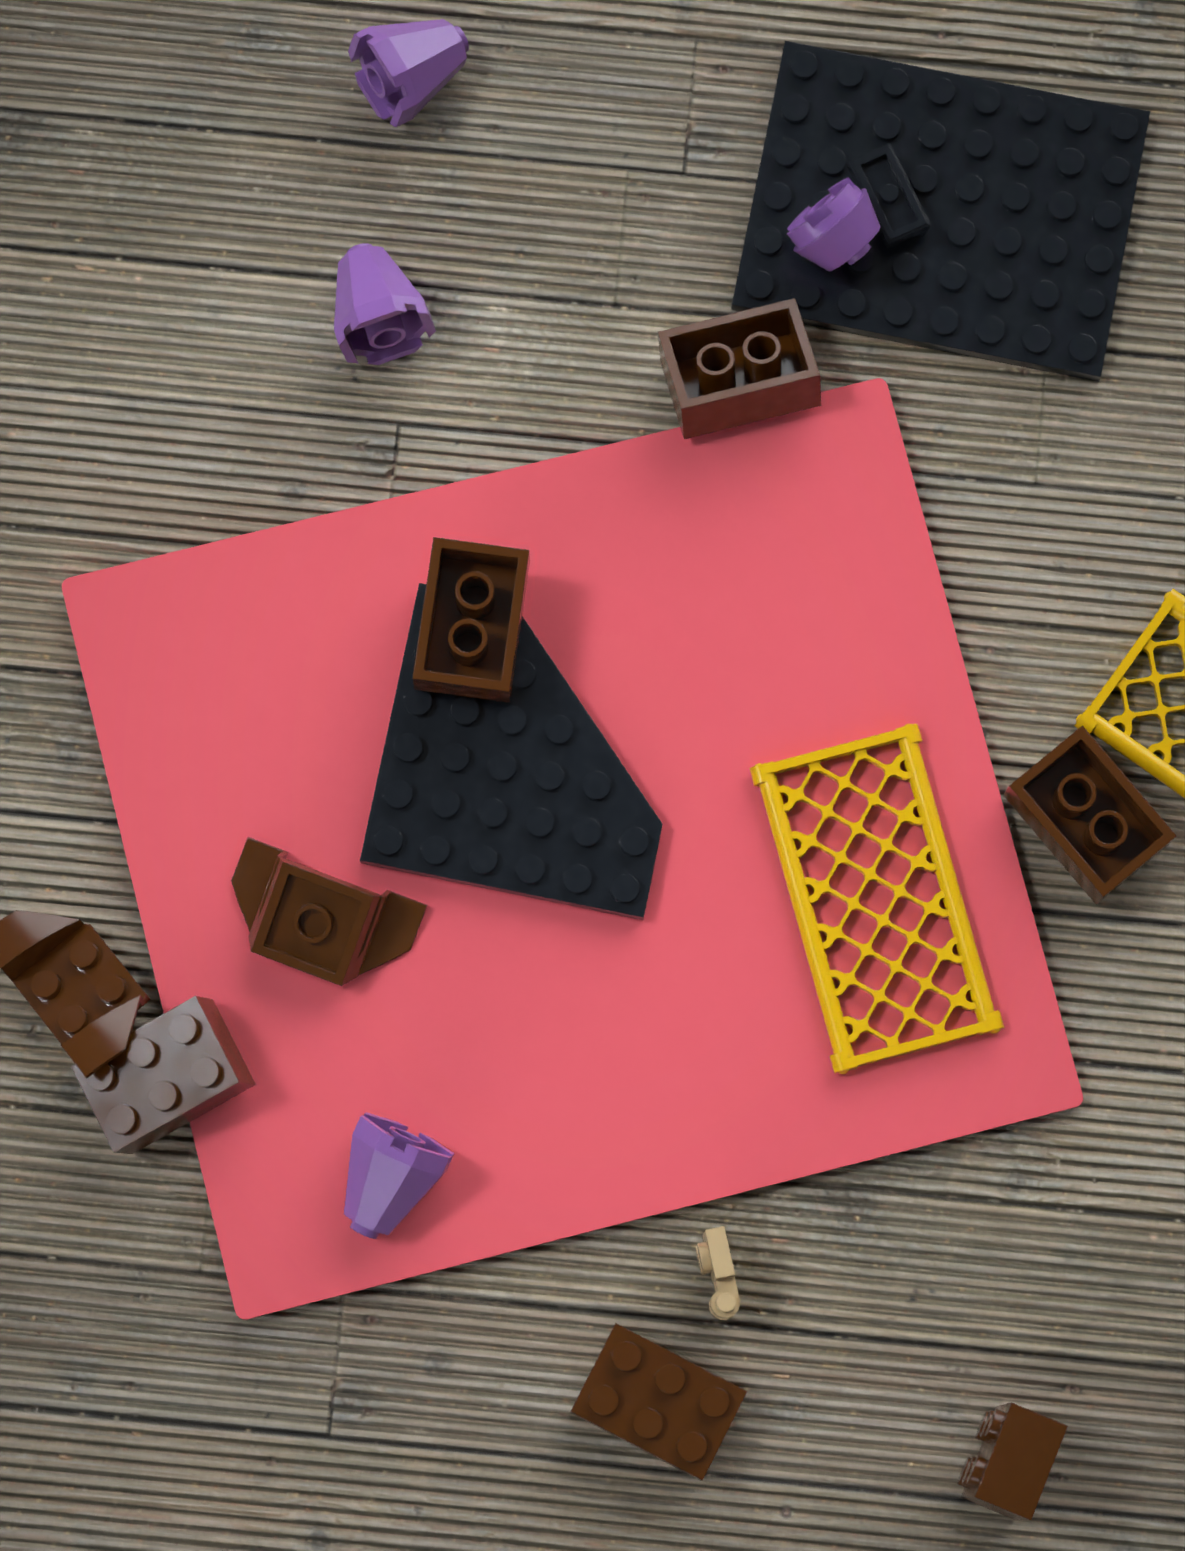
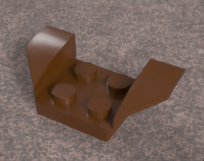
M247 837L231 882L250 932L249 943L251 952L342 986L359 975L411 950L427 908L426 904L386 890L382 895L290 861L286 859L287 851Z
M15 910L0 920L1 970L14 983L61 1043L62 1048L84 1076L88 1078L108 1062L125 1052L137 1012L150 998L92 925L84 924L81 919Z

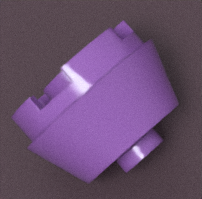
M849 177L829 188L830 194L818 201L812 208L810 206L806 207L787 228L789 230L787 235L796 245L794 252L827 271H833L845 262L849 265L857 262L870 250L869 242L880 230V224L867 190L865 188L860 190Z

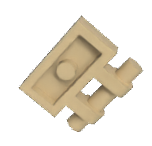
M721 1226L705 1230L702 1235L703 1242L697 1243L695 1249L701 1275L710 1274L715 1293L709 1302L710 1313L714 1318L722 1321L731 1319L738 1312L740 1298L725 1227Z

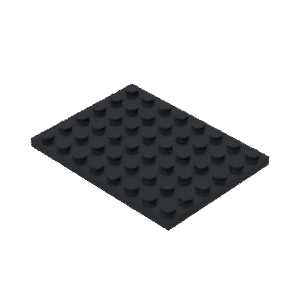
M785 41L731 310L744 311L795 298L803 324L1099 382L1104 364L1150 111ZM891 143L931 224L930 229L889 248H886L878 231L869 242L870 250L852 265L845 262L833 271H827L794 252L796 245L787 235L789 232L787 228L806 207L810 206L812 208L818 201L830 194L828 189L841 180L849 177L855 184L847 168L848 161Z

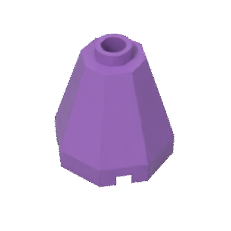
M440 19L367 27L353 35L348 53L351 62L357 59L360 60L362 70L355 73L357 84L376 115L383 120L392 116L390 124L398 127L412 120L464 66L469 44L460 27L453 26V24L446 20Z
M368 243L351 247L338 262L334 332L348 363H358L356 355L366 356L368 364L381 365L415 353L423 345L420 338L426 331L430 338L436 332L431 314L423 297L383 247L372 246Z
M368 1112L360 1116L352 1134L344 1215L352 1220L351 1229L366 1237L377 1239L379 1233L389 1235L443 1176L450 1165L454 1153L429 1136L419 1133V1137L406 1131L408 1129L407 1126Z

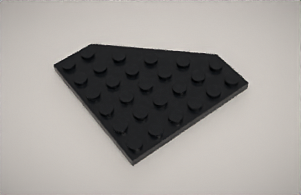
M419 583L360 862L362 864L643 920L663 825L523 616L510 702L414 690L413 672L426 584Z

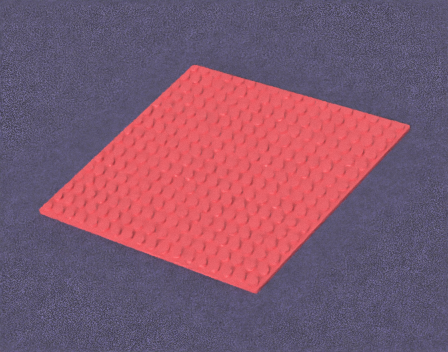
M876 378L821 392V406L684 439L681 428L677 427L69 577L63 581L62 592L163 1013L170 1011L194 996L213 999L256 1083L253 1087L190 1121L235 1313L240 1319L248 1320L1073 1109L1082 1103L1083 1093L893 402L885 380ZM433 537L530 551V565L522 616L663 824L643 920L362 864L360 862L419 583L427 584ZM909 723L918 724L923 742L919 743L920 751L994 1010H1000L1005 1028L995 1034H978L859 1066L856 1069L849 1070L846 1074H834L830 1055L834 1054L760 787L754 786L750 768L758 763L776 762L893 731ZM898 742L866 750L869 756L883 764H891L901 754ZM851 754L824 761L820 764L831 773L843 777L848 773L855 760V756ZM862 760L858 762L852 772L850 782L867 793H874L884 778V772L868 761ZM902 762L900 768L906 772L904 762ZM805 766L776 774L779 786L784 785L792 789L799 788L807 776L809 768ZM814 773L803 792L809 799L822 806H826L837 792L838 784L821 773ZM890 777L879 794L881 801L897 810L905 809L908 803L914 800L909 780L903 781L896 777ZM845 789L840 793L833 806V810L839 816L855 823L860 820L868 806V802L857 793ZM781 794L784 804H786L788 802L787 796ZM801 801L797 802L787 812L791 830L805 835L812 834L822 818L819 810ZM874 806L863 821V828L880 839H887L897 824V817L879 806ZM915 808L913 814L919 817L918 810ZM828 818L821 826L816 839L831 850L839 852L844 848L851 836V830L835 819ZM910 823L901 824L892 839V843L896 848L910 856L918 855L921 849L927 845L922 826H914ZM857 835L847 849L846 856L861 867L870 868L880 854L881 848L877 843L865 836ZM247 837L287 851L286 859L377 894L382 895L386 890L426 904L427 908L411 950L359 975L342 986L251 952L249 943L250 932L231 882ZM794 840L797 850L800 849V842ZM816 847L808 849L806 854L799 858L804 877H811L818 881L826 879L835 863L832 856ZM886 852L876 867V874L893 885H900L910 870V863L893 852ZM929 853L926 855V859L929 863H932ZM841 864L835 870L829 885L842 895L852 898L857 894L864 882V876L850 866ZM915 869L905 885V889L909 894L923 902L931 901L935 894L940 892L935 872H927L923 869ZM870 881L861 893L859 903L872 912L881 915L888 909L894 894L880 883ZM807 886L809 895H813L812 887ZM829 893L822 894L819 900L812 904L817 923H823L831 927L838 926L847 911V904ZM899 898L889 913V920L910 932L915 930L923 916V909L906 898ZM942 899L940 900L939 905L942 909H945V905ZM854 910L849 914L842 927V931L853 940L866 944L876 930L877 922L863 912ZM933 914L926 917L918 932L920 939L936 948H943L953 938L949 919L940 918ZM883 927L874 939L872 949L888 960L895 961L900 957L907 944V940L903 935L891 928ZM820 932L822 941L825 942L827 937L823 932ZM841 939L835 940L832 946L825 950L830 970H839L843 973H850L860 958L859 949ZM912 944L902 959V966L918 977L925 978L929 975L937 958L933 952L921 945ZM954 946L952 951L955 955L959 956L957 947ZM867 956L857 969L855 978L873 990H880L890 974V968L874 957ZM942 961L932 976L933 985L950 995L957 994L961 987L967 984L962 965L953 964L949 961ZM896 973L885 989V995L895 1003L903 1007H909L919 993L920 986L909 977ZM833 978L835 988H838L839 981ZM853 985L847 987L845 992L838 997L843 1016H850L857 1020L864 1019L873 1004V997ZM926 990L916 1004L915 1012L918 1016L932 1024H939L947 1013L950 1003L939 994ZM967 992L966 999L972 1002L970 993ZM881 1002L873 1010L868 1024L872 1029L881 1034L892 1037L903 1021V1014L890 1005ZM961 1007L954 1008L945 1023V1030L950 1031L978 1023L975 1011L965 1010ZM911 1019L903 1027L898 1036V1041L900 1044L931 1036L933 1032L925 1025ZM846 1025L848 1034H852L851 1026ZM868 1032L861 1033L856 1041L851 1043L854 1056L886 1048L884 1041ZM366 1112L397 1121L408 1127L407 1132L419 1137V1133L429 1136L454 1153L450 1165L443 1176L389 1235L379 1233L377 1239L366 1237L351 1229L352 1220L344 1215L352 1134L360 1116Z

